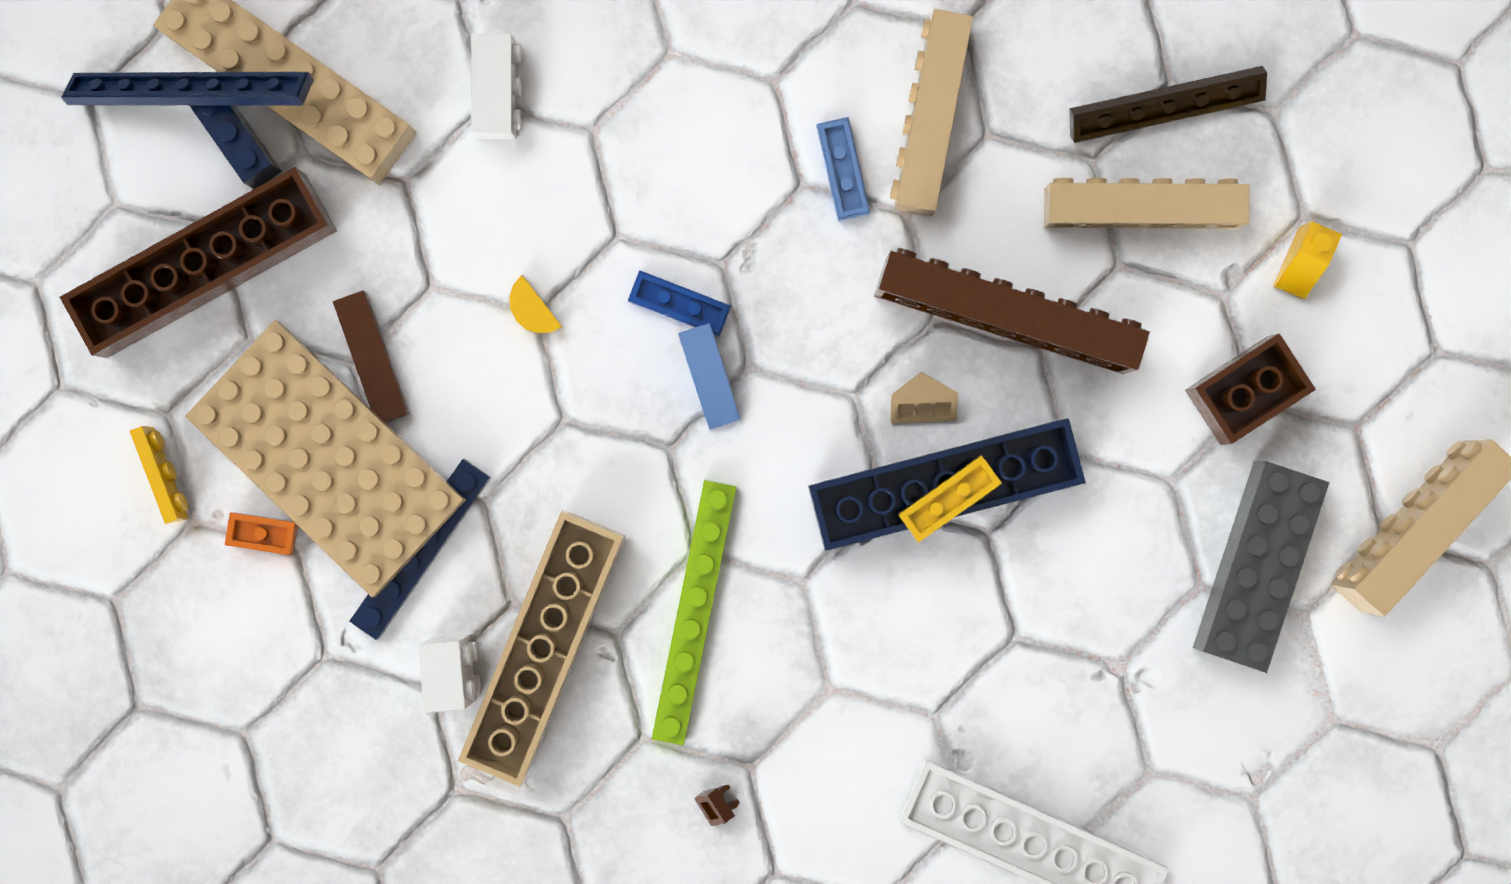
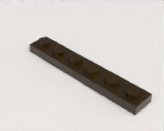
M1263 66L1069 108L1070 137L1074 143L1265 101L1268 72Z

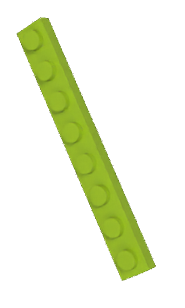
M704 480L651 738L653 740L684 746L736 486Z

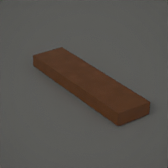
M363 290L332 301L371 410L385 423L410 415L366 291Z

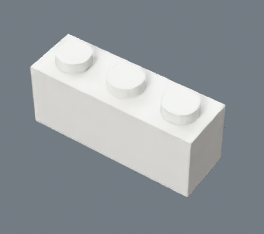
M471 33V133L476 139H516V130H521V110L516 109V97H521L522 86L521 78L516 77V64H521L522 52L521 45L516 44L511 33Z

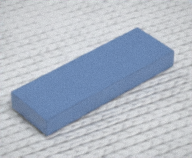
M849 117L816 124L837 221L869 215L870 209Z

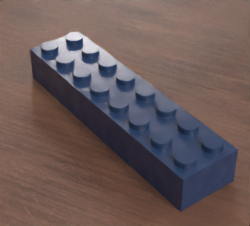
M1069 418L807 485L824 550L827 551L908 530L898 514L979 456H983L1002 484L956 517L1086 483Z

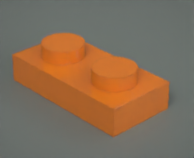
M230 512L224 545L294 555L298 525L294 521Z

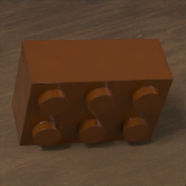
M1280 333L1265 337L1185 389L1220 445L1235 443L1316 390Z

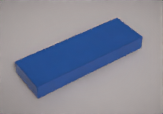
M640 270L627 300L630 303L692 327H699L710 323L713 335L718 337L721 335L731 309V305Z

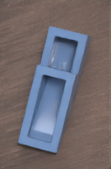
M710 323L678 333L709 430L740 420Z

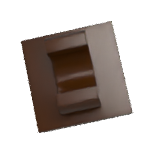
M729 785L705 790L694 798L711 826L725 824L735 816L732 810L738 807L739 800L736 799L727 803L723 797L724 793L731 788Z

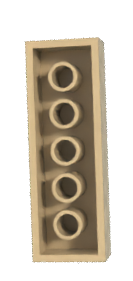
M1466 440L1453 444L1446 452L1448 457L1443 463L1434 466L1424 476L1426 481L1418 490H1412L1403 498V506L1396 514H1390L1381 522L1379 526L1381 530L1374 538H1368L1357 549L1359 554L1351 563L1346 562L1336 571L1335 576L1337 578L1330 585L1358 611L1385 617L1511 480V456L1494 440Z

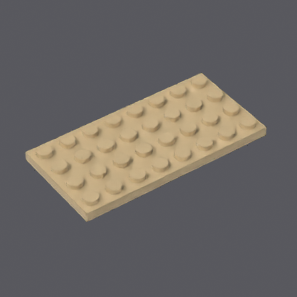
M274 320L185 416L371 597H376L466 501L461 494L277 320Z

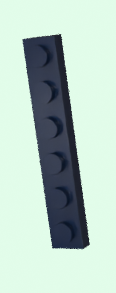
M466 459L461 460L447 482L466 501L376 597H371L369 594L366 596L350 619V623L375 640L382 636L492 477Z

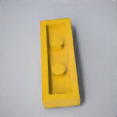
M140 426L130 430L129 432L164 523L172 524L189 519L186 512L188 510V502L184 494L178 491L174 481L177 478L176 471L172 463L167 461L164 455L165 443L162 435L154 427Z
M979 456L899 513L898 516L919 543L1002 483L983 456Z

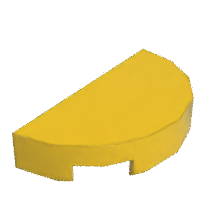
M521 275L513 284L509 296L510 310L515 320L526 330L538 334H549L562 329L563 327L525 277Z

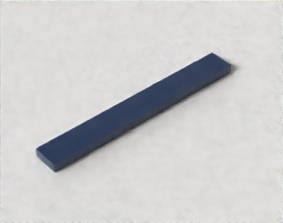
M309 72L73 73L61 98L67 105L303 106L314 80Z

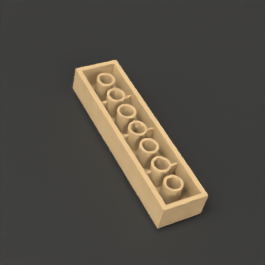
M171 0L153 24L156 29L217 72H309L314 81L303 106L267 107L379 186L417 134L404 120L233 0Z
M566 510L560 512L458 762L519 787L526 780L626 535Z

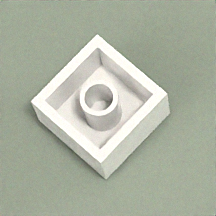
M471 634L430 638L418 645L424 713L462 710L471 705L476 700V695H480L481 692L479 675H474L473 662L478 660L476 642H471Z

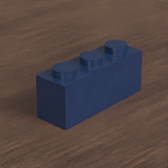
M189 105L244 184L255 189L282 172L237 106Z

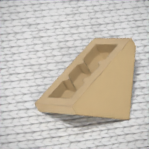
M920 372L891 395V424L956 421L958 392Z

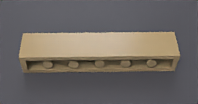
M934 9L931 18L924 19L921 38L926 39L924 51L918 50L914 69L920 71L918 83L912 82L908 100L909 103H914L912 116H905L902 134L908 135L906 147L899 148L896 167H901L900 179L893 180L890 199L895 200L894 209L928 216H933L936 212L973 16Z
M1056 178L1053 180V183H1049L1044 188V228L1240 229L1249 224V184H1238V179L1233 178L1220 179L1218 184H1205V179L1202 178L1186 179L1185 184H1172V179L1170 178L1153 179L1152 183H1139L1138 178H1123L1119 180V183H1106L1105 178H1089L1086 180V183H1074L1073 178Z

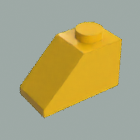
M1313 221L1299 226L1273 287L1300 299H1305L1330 265L1342 234Z

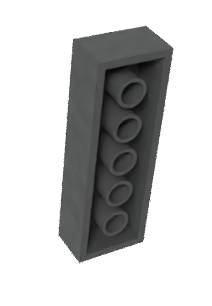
M1268 461L1253 462L1192 648L1265 673L1268 672L1330 482Z

